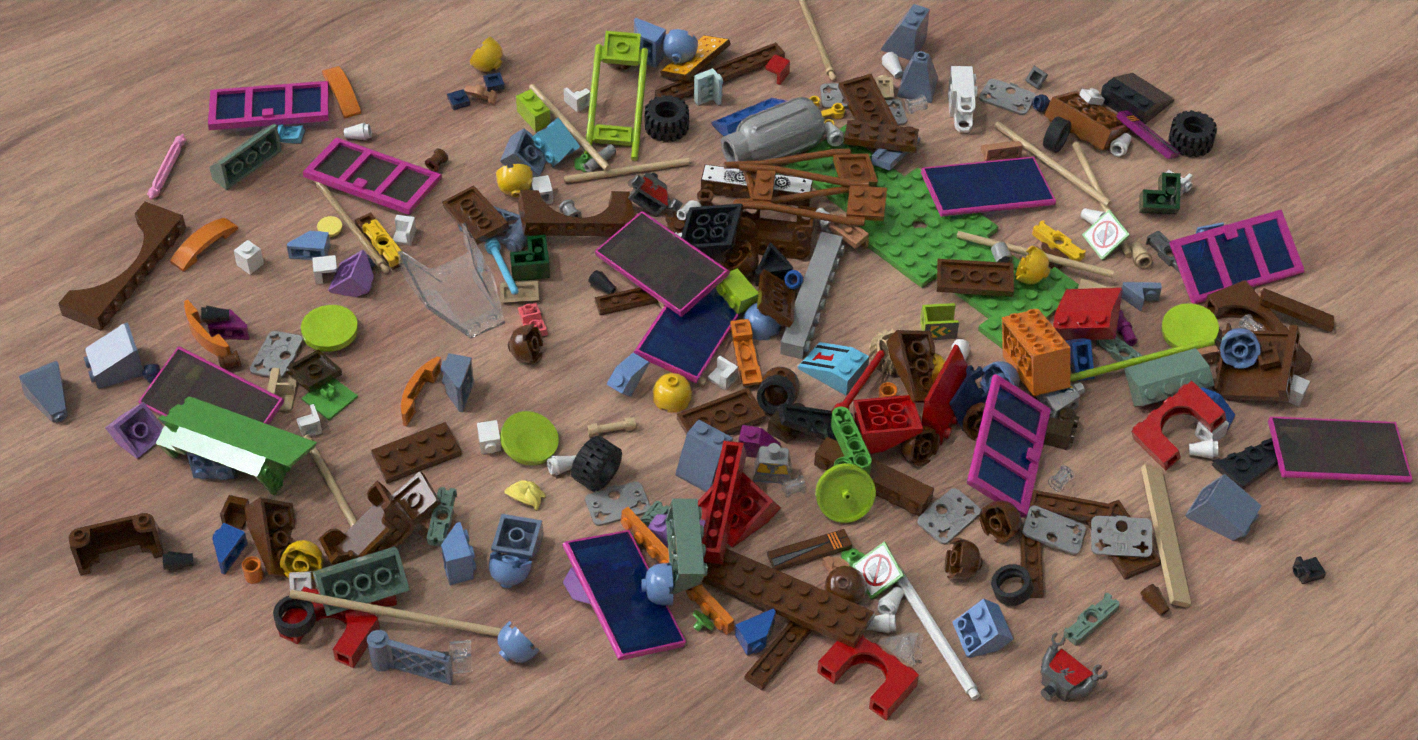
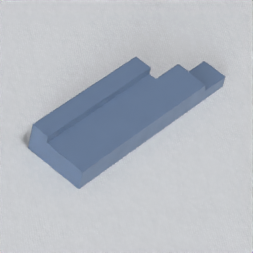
M878 149L872 155L871 162L872 165L891 170L909 152Z

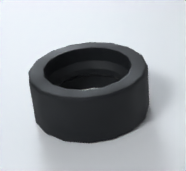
M1059 116L1055 117L1045 133L1043 147L1055 153L1059 152L1069 136L1071 122Z
M773 375L762 381L757 391V401L763 411L774 415L780 406L769 403L765 398V390L770 385L783 387L788 393V399L784 404L793 405L796 391L793 383L788 378Z
M1017 564L1005 565L999 568L992 577L991 585L995 597L1004 605L1016 606L1022 604L1033 593V583L1030 574L1023 566ZM1012 577L1021 578L1025 582L1022 588L1012 593H1006L1000 589L1002 583Z
M286 596L279 600L274 607L273 616L276 628L287 637L303 636L310 632L315 625L316 616L312 602ZM301 608L307 611L306 618L299 623L288 624L282 621V616L290 609Z

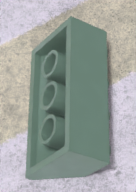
M273 124L264 128L209 167L212 180L228 190L280 153L282 150L277 125Z
M1196 348L1124 368L1134 406H1144L1173 397L1182 385L1188 384L1191 381L1200 389L1202 387L1214 386L1210 366Z
M672 498L665 519L669 563H671L673 574L672 594H677L700 585L703 577L707 576V563L703 561L706 549L705 544H702L701 541L704 535L703 525H700L702 509L698 507L697 499Z
M396 547L313 571L318 593L324 596L370 603L409 590L400 554ZM323 604L327 616L348 610L347 608Z

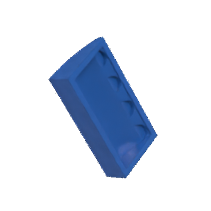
M772 97L711 123L721 135L726 136L736 132L737 126L748 116L784 103L787 100Z

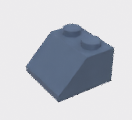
M524 128L510 136L500 162L505 166L507 165V168H512L513 164H525L531 167L533 177H539L546 159L541 150L534 145L533 135Z
M448 353L446 361L443 360L441 365V372L444 374L442 383L445 385L446 394L457 410L463 412L474 384L472 357Z
M501 514L491 551L533 558L540 549L544 535L542 520Z

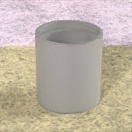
M999 242L992 246L991 252L996 262H1013V257L1005 242Z

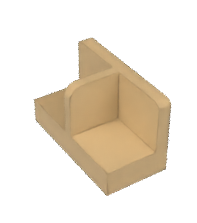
M272 368L267 391L284 399V404L279 409V412H291L298 382L295 379L282 378L280 368ZM266 400L267 409H269L273 403Z

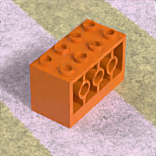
M1030 309L1026 312L1013 313L1002 317L1003 358L1007 363L1012 364L1016 368L1019 378L1032 395L1037 396L1069 388L1070 346L1039 309Z

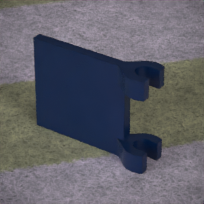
M972 365L966 368L967 377L949 403L962 431H964L963 419L967 410L972 405L986 402L989 389L985 393L983 388H978L975 382L984 374L981 366H978L976 370H974Z

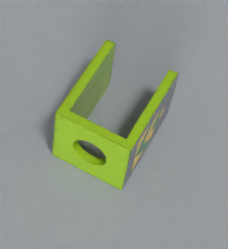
M955 303L922 305L920 317L921 330L931 331L933 340L956 339L959 321L954 320Z

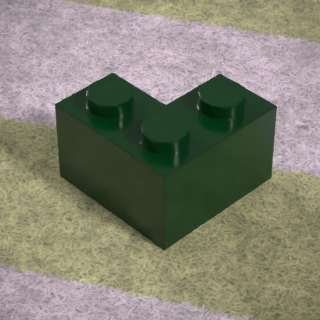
M1162 172L1158 178V190L1143 189L1139 195V213L1176 215L1180 210L1181 173Z
M546 235L528 236V251L510 252L511 272L514 281L550 278Z

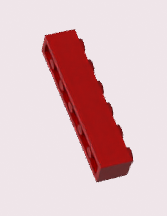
M723 441L704 524V535L701 538L702 544H705L706 549L703 561L707 563L723 564L746 460L744 443Z

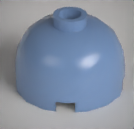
M670 30L663 40L665 56L675 63L690 61L698 49L697 38L694 35L691 37L688 35V31Z
M757 303L747 309L744 319H749L753 339L769 340L771 336L779 334L781 325L772 317L761 314L757 309Z
M1233 329L1222 338L1220 344L1221 357L1226 364L1229 363L1234 368H1247L1253 365L1258 355H1260L1259 340L1248 329Z
M996 361L983 368L984 374L982 375L980 386L985 393L990 388L993 375H999L1019 388V374L1012 364ZM999 387L997 400L1002 402L1013 396L1005 389Z
M492 552L490 554L489 571L491 577L499 582L500 586L511 588L513 585L522 583L528 577L532 561H529V557L512 554L501 555L502 553Z
M671 563L655 564L648 569L646 578L641 579L642 592H646L648 599L654 604L663 606L673 605Z
M508 621L497 637V643L501 649L499 654L507 662L510 659L516 663L527 662L540 650L538 648L532 650L530 647L534 644L516 627L511 629L510 627L513 624Z

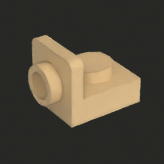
M887 75L875 77L874 80L884 99H893V77H888Z

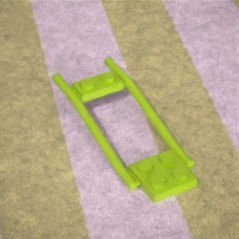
M606 31L604 46L601 44H596L586 140L591 146L593 141L601 144L632 145L631 160L637 161L648 49H640L641 34ZM601 61L603 63L633 66L640 64L634 129L632 127L600 124L594 126ZM584 149V154L590 157L591 155Z

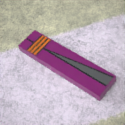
M1128 110L1118 112L1116 116L1118 120L1167 159L1178 157L1180 154L1178 150Z

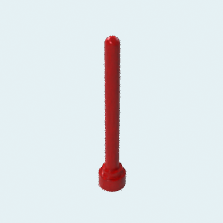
M883 350L877 352L843 402L837 403L831 412L836 407L841 406L849 410L852 401L884 358L885 352Z

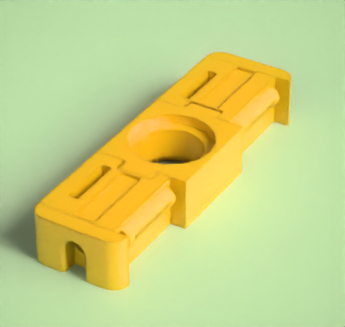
M377 219L372 220L370 224L365 223L362 225L363 233L368 235L372 245L380 255L385 257L390 267L404 262V253ZM381 241L388 242L386 245H379Z
M1044 220L1040 221L1039 225L1033 227L1032 235L1041 242L1047 243L1051 249L1056 247L1067 255L1070 260L1080 262L1084 259L1085 249L1082 250L1077 247L1069 237L1059 230H1053L1045 224ZM1060 240L1063 242V244L1059 245L1056 244L1054 241Z

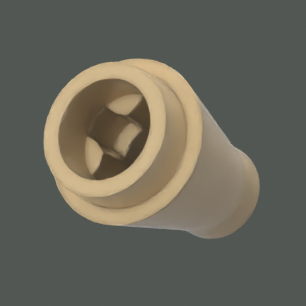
M1136 242L1132 244L1131 250L1134 264L1141 269L1149 267L1152 263V255L1141 243Z

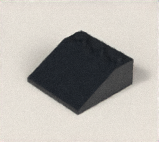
M1134 73L1113 77L1102 86L1101 96L1105 99L1103 104L1117 113L1128 110L1144 124H1147L1174 101L1173 97Z
M743 204L690 207L681 238L710 258L726 251L733 246ZM678 246L685 262L691 255Z

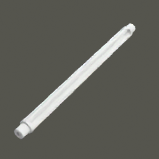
M905 575L897 581V584L904 591L905 597L964 688L965 693L969 694L972 700L978 699L980 694L977 691L976 684L970 678Z

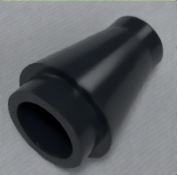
M595 270L588 279L591 287L606 294H612L617 289L603 271Z
M208 305L201 307V323H206L207 325L229 321V309Z
M174 551L162 553L163 570H169L170 572L187 566H193V553Z

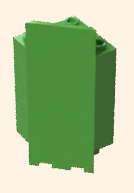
M190 396L185 399L183 405L177 404L170 409L169 415H162L158 418L165 426L156 444L169 457L177 459L179 453L186 455L189 452L256 477L275 496L277 491L283 486V479L286 473L290 471L295 463L313 450L317 444L315 441Z

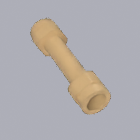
M626 417L624 421L597 425V423L587 425L589 437H595L599 433L626 429L627 432L636 429L634 417Z

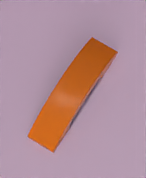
M339 66L322 70L325 80L328 81L338 101V106L344 119L361 114L356 96L343 70Z
M226 218L216 219L204 225L178 248L170 260L171 264L183 272L197 262L198 254L220 237L224 239L229 237L239 229L238 226Z
M188 299L185 300L184 308L188 325L197 342L216 356L221 355L223 357L231 354L229 345L219 334L211 337L200 325L201 321L198 310Z
M749 319L730 321L734 352L743 386L761 384L762 375L760 366L757 363Z
M437 356L426 362L407 383L401 400L403 426L407 427L416 413L414 401L425 383L430 382L434 384L440 375L441 357Z

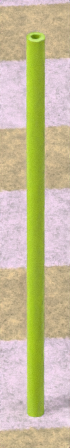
M1211 338L1070 374V382L1121 370L1194 348L1200 349L1214 346L1215 341Z

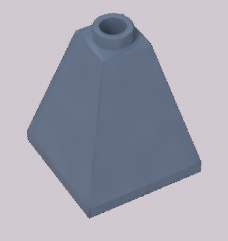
M915 51L904 70L897 97L932 103L938 75L930 54L923 51Z
M57 361L19 376L25 397L52 422H62L66 419L68 414L64 385Z

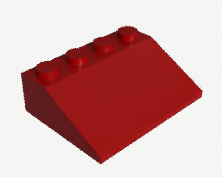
M954 344L924 401L921 424L936 430L935 432L940 436L941 446L945 439H949L952 433V425H956L958 422L949 403L967 377L966 368L968 365L959 345Z

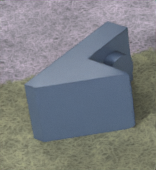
M1123 282L1122 299L1139 311H1142L1144 301H1159L1162 289L1161 283Z

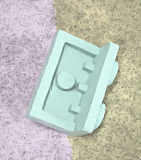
M713 68L694 76V102L697 105L714 100L717 105L721 104L723 79Z

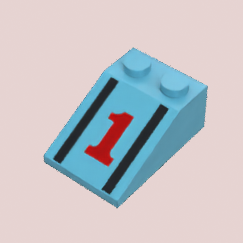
M819 342L798 365V369L847 396L868 367L869 356L853 347Z

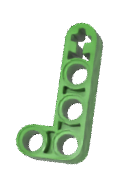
M842 406L836 407L832 412L831 428L844 457L836 459L834 466L845 463L854 464L863 468L870 475L872 459L853 417L847 408Z

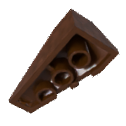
M896 330L886 341L890 359L912 402L924 403L933 386L932 371L934 370L933 355L935 354V345L931 331Z
M260 497L245 506L247 527L268 575L286 578L285 571L280 567V561L285 549L293 543V538L291 537L292 529L295 528L293 503Z

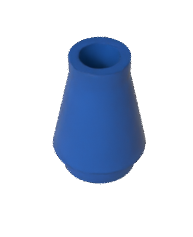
M791 270L785 276V284L791 289L799 288L804 280V276L797 270Z

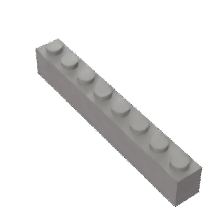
M821 232L795 302L794 323L790 328L786 327L783 334L780 354L803 359L805 352H809L811 345L809 340L814 338L816 331L814 326L819 324L821 317L819 312L824 310L826 303L824 298L829 296L831 288L829 284L834 282L836 274L834 270L839 268V256L844 254L843 236Z

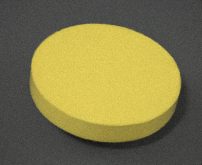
M324 217L318 222L317 229L318 231L328 232L329 237H334L342 231V222L337 217Z

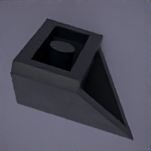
M771 242L756 269L755 286H759V278L763 269L785 281L786 274L793 270L792 264Z

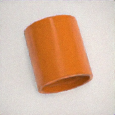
M886 382L880 386L879 398L897 396L895 384Z
M251 556L243 560L242 569L245 580L250 584L259 583L264 577L260 559Z

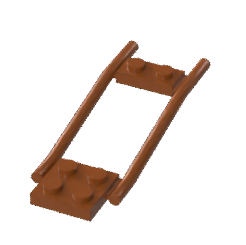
M830 149L761 161L724 162V169H739L740 164L776 166L833 156V162L839 178L869 181V187H874L878 183L869 154H851L850 149ZM743 171L750 198L735 199V201L753 202L757 172ZM840 186L773 197L772 203L780 204L849 193L850 187Z
M739 165V171L757 172L753 202H733V204L742 203V209L771 210L845 225L864 226L865 220L884 221L887 188L869 187V181L848 180L780 166ZM776 173L850 187L846 217L772 203Z

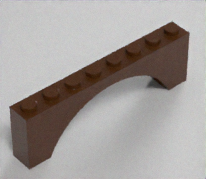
M145 201L135 212L137 225L144 234L143 245L135 261L122 274L104 284L87 289L69 290L58 303L62 316L101 331L110 323L111 318L121 309L125 301L132 296L134 290L142 284L144 278L154 269L158 261L164 257L167 250L174 245L176 239L184 233L186 225L183 215Z

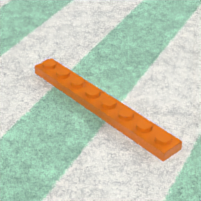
M629 507L621 511V524L623 528L630 530L634 534L636 542L642 544L647 549L651 558H655L659 563H669L668 548ZM701 584L685 590L689 599L695 601L700 606L703 614L708 615L713 620L717 629L722 630L726 635L733 631L735 620Z

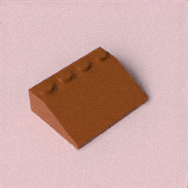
M1078 91L1052 97L1044 115L1049 118L1050 122L1057 116L1071 122L1070 133L1078 135V138L1082 141L1090 142L1098 150L1110 148L1112 141L1131 130L1117 119L1116 113L1102 105L1087 103L1079 95Z

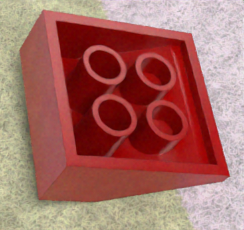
M1122 287L1066 289L1055 312L1053 327L1064 340L1081 338L1089 340L1115 339L1123 291Z
M909 395L853 400L854 422L869 454L884 452L923 432L916 405L912 402Z
M744 472L727 541L732 548L767 524L781 509ZM713 485L698 500V507L702 509L701 518L703 520H706Z

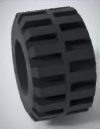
M672 95L657 96L654 100L651 99L649 104L645 106L646 133L651 135L653 139L657 138V141L664 140V142H668L671 140L673 142L676 139H681L682 135H686L689 130L688 105L685 104L684 100H680L679 97H673Z
M1190 110V112L1183 111L1173 118L1168 141L1183 156H1204L1213 147L1217 133L1216 122H1213L1214 119L1208 117L1206 113L1194 112V110Z
M602 436L592 437L577 453L572 464L571 477L593 492L601 490L612 480L618 471L622 460V450Z

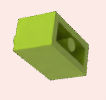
M532 89L516 96L517 112L535 132L546 128L551 123L550 109Z
M738 268L730 271V274L716 287L719 295L728 302V305L737 314L747 311L750 306L757 303L758 291Z

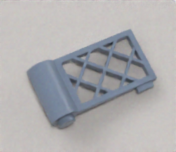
M493 206L506 221L516 220L517 222L509 225L510 228L505 230L507 234L504 237L495 235L491 238L498 239L499 243L505 244L511 252L521 251L527 244L528 236L523 235L520 215ZM458 224L459 230H460L461 232L466 233V232L462 229V227Z
M375 630L368 635V649L371 664L375 670L386 671L389 668L452 685L454 679L451 658L446 656V654L390 640L388 634L383 630Z

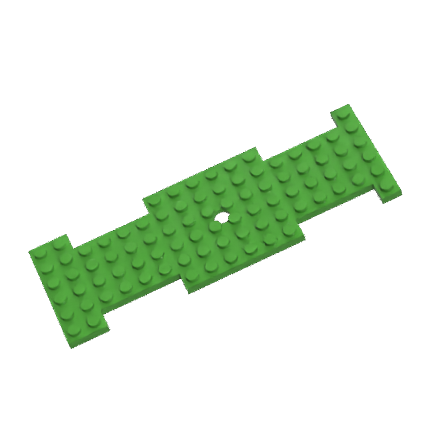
M844 125L842 128L839 129V130H841V131L844 133V135H845L846 125ZM824 139L805 152L850 149L851 154H869L871 160L873 155L864 146L843 143L839 146H832L827 142V139ZM833 156L794 162L785 166V168L838 177ZM873 165L878 180L877 185L874 187L887 188L884 221L865 220V225L859 226L869 233L868 248L921 288L932 280H937V259L996 262L991 252L992 247L957 238L958 231L989 238L998 231V226L981 213L941 217L919 168L903 176L894 168L887 170ZM933 179L946 210L971 207ZM813 180V188L816 190L841 186ZM849 193L825 196L847 213ZM921 221L927 227L925 229L922 227L914 228L913 223ZM1012 255V263L1014 265L1013 297L954 294L988 318L979 325L978 331L1002 348V317L1013 313L1026 312L1030 309H1039L1048 320L1055 315L1066 289H1078L1079 284L1056 267L1050 270L1046 279L1042 278L1036 284L1022 283L1015 279L1017 277L1015 273L1020 260Z

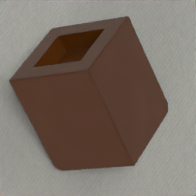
M229 495L220 513L222 524L225 523L243 530L246 523L245 506L249 505V499Z

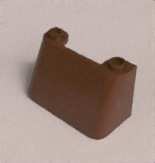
M378 480L367 491V498L373 505L346 533L333 528L326 531L319 538L325 553L333 565L391 547L398 548L414 531L415 525L411 517Z
M148 513L74 529L69 535L70 549L80 576L91 573L90 567L94 562L100 563L99 554L137 545H140L142 553L146 551L151 552L154 559L162 557V553H164L159 527L154 517Z

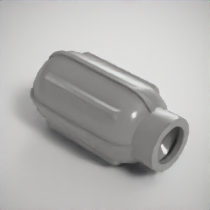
M805 97L794 98L742 120L737 126L736 132L722 137V152L727 162L761 161L796 155L813 148L820 142L824 134L825 120L820 109L812 100Z

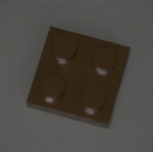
M319 349L286 367L287 373L309 393L342 375L341 368Z

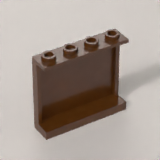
M1227 323L1226 330H1223L1222 338L1227 332L1232 330L1230 323ZM1290 325L1289 331L1250 330L1256 335L1257 339L1260 338L1261 343L1267 342L1268 335L1271 339V346L1276 345L1281 365L1261 370L1257 358L1256 362L1247 368H1234V366L1224 362L1219 347L1220 361L1216 363L1215 370L1217 376L1216 379H1213V391L1220 394L1224 399L1289 402L1301 337L1298 325Z

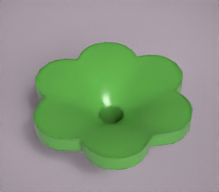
M582 154L580 157L575 158V169L586 172L583 165L593 157Z
M855 548L843 551L841 554V558L848 562L850 566L865 556L864 553L859 552Z
M698 610L694 611L693 616L697 619V622L693 627L697 631H700L704 626L710 630L714 628L715 625L706 615Z

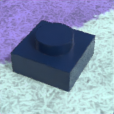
M500 72L483 76L488 92L505 89Z
M464 89L447 94V99L453 110L470 106V100Z

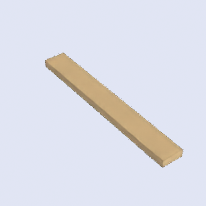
M1144 464L1141 470L1169 602L1173 605L1188 608L1191 605L1162 468Z

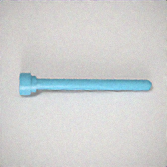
M490 238L486 240L484 244L486 251L494 256L511 293L517 295L519 290L499 252L501 245L498 239Z

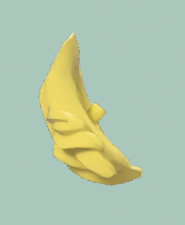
M521 480L512 484L504 491L505 494L514 500L532 506L535 510H538L541 497H546L544 492L540 490V487L533 483V481Z

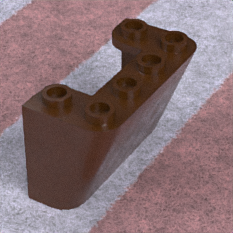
M798 206L800 209L816 211L817 209L815 207ZM742 209L736 231L735 244L741 242L744 245L746 242H749L756 249L758 255H764L771 242L785 258L803 260L809 256L815 219L805 220L802 216H797L796 222L760 218L761 210L749 213L746 209Z

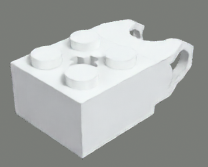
M951 66L948 86L950 117H954L955 128L960 133H969L973 125L977 86H974L976 84V74H973L972 66ZM968 122L969 125L968 127L963 128L959 126V123Z

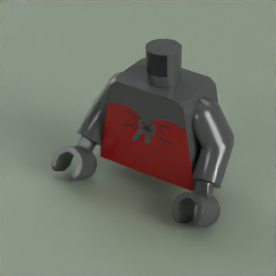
M644 173L643 176L636 175L628 182V186L633 188L628 199L655 216H658L665 208L678 211L683 204L675 198L670 200L667 193V185L658 179L656 173Z
M1056 632L1051 637L1053 644L1048 647L1041 663L1040 673L1043 676L1041 683L1044 686L1041 690V695L1046 700H1051L1056 695L1062 701H1067L1070 698L1086 697L1098 684L1099 679L1107 678L1108 672L1105 670L1101 675H1098V671L1102 668L1100 664L1094 666L1092 672L1062 648L1058 650V647L1064 645L1066 640L1063 636L1061 642L1056 643L1055 638L1058 635Z

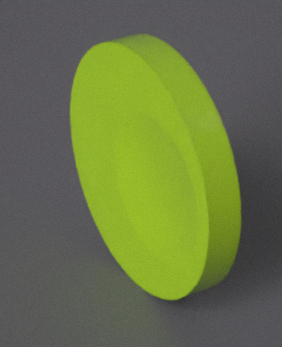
M1187 303L1177 305L1165 314L1161 331L1166 343L1175 348L1211 338L1216 342L1219 324L1215 315L1207 308Z
M340 305L317 307L310 311L301 323L302 338L309 347L315 350L331 352L343 349L351 344L357 336V318L351 310Z
M522 411L511 415L505 421L500 432V441L504 451L513 460L524 465L534 466L547 462L554 455L559 443L558 433L554 425L543 415L531 411Z
M845 463L831 467L820 477L815 495L817 504L825 516L836 522L847 523L856 521L869 512L875 501L876 489L872 478L863 468Z

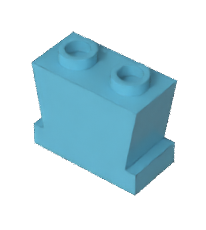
M559 117L550 123L546 129L537 132L532 137L534 145L541 150L546 161L553 167L566 154L569 156L580 147Z

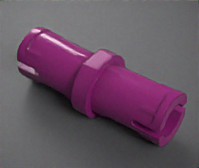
M1120 310L1117 331L1122 335L1126 344L1134 346L1138 339L1132 330V324L1127 321L1123 311Z

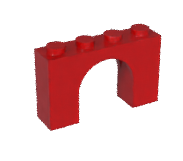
M1193 381L1182 385L1173 397H1168L1161 407L1151 411L1148 417L1143 422H1138L1131 431L1133 439L1165 471L1181 459L1179 450L1162 433L1165 423L1170 418L1180 414L1193 416L1211 433L1226 421L1225 411Z
M304 586L301 590L303 592L319 594L318 590L314 588L310 589ZM312 602L316 616L315 622L325 618H334L346 625L344 633L333 648L335 661L354 668L368 648V635L375 630H380L378 617L373 613L352 609L327 616L323 604ZM301 608L290 609L284 614L282 621L288 624L299 623L306 618L307 611ZM279 632L280 637L295 644H299L304 635L295 638L287 637Z
M862 635L855 648L836 641L818 661L817 673L833 684L850 667L857 664H870L880 669L886 680L870 697L869 709L886 721L918 685L919 674L912 667H907L896 656L888 654L878 644L866 639L864 635Z

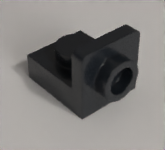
M1301 556L1296 557L1292 570L1295 577L1299 578L1302 584L1325 577L1326 572L1317 557L1303 560Z

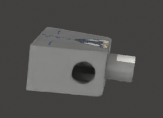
M1080 382L1074 385L1070 383L1069 388L1037 395L1036 398L1051 409L1049 417L1059 419L1061 409L1071 408L1075 410L1078 407L1080 395L1085 392V389Z

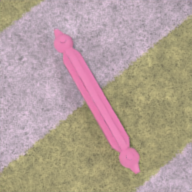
M184 134L174 139V144L171 145L152 183V187L148 190L147 195L150 200L158 197L181 152V146L185 144L186 138H184Z

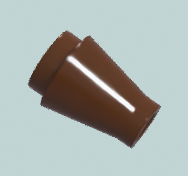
M1151 584L1140 592L1142 600L1155 610L1159 616L1164 615L1170 610L1159 587Z

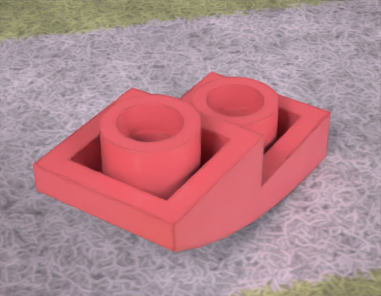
M536 303L518 307L523 326L534 324L533 327H538L542 336L548 335L547 328Z

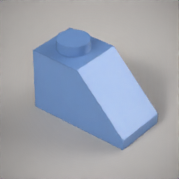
M308 231L288 242L287 251L289 259L313 260L314 257L328 256L331 245L329 233Z
M632 353L615 368L607 385L621 394L632 396L650 362Z

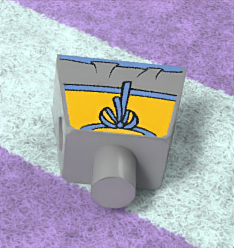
M772 443L768 447H760L754 463L753 481L791 484L793 466L789 449L780 448L776 443Z

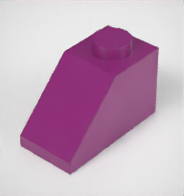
M229 309V321L208 324L211 337L219 334L223 339L249 340L250 338L247 324L231 309Z
M742 425L738 442L744 443L746 457L756 458L760 447H768L772 443H776L781 447V443L763 428Z

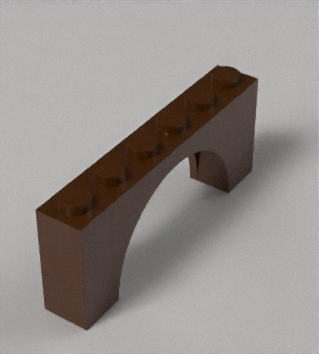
M520 190L518 207L523 235L613 236L635 217L632 201L628 199L630 191H611L608 207L602 213L591 217L579 218L561 214L549 207L542 199L539 190Z
M1246 280L1207 295L1204 307L1210 310L1216 319L1228 317L1241 318L1259 325L1265 331H1289L1270 308L1260 304V296ZM1300 343L1294 375L1297 376L1309 372L1313 360Z

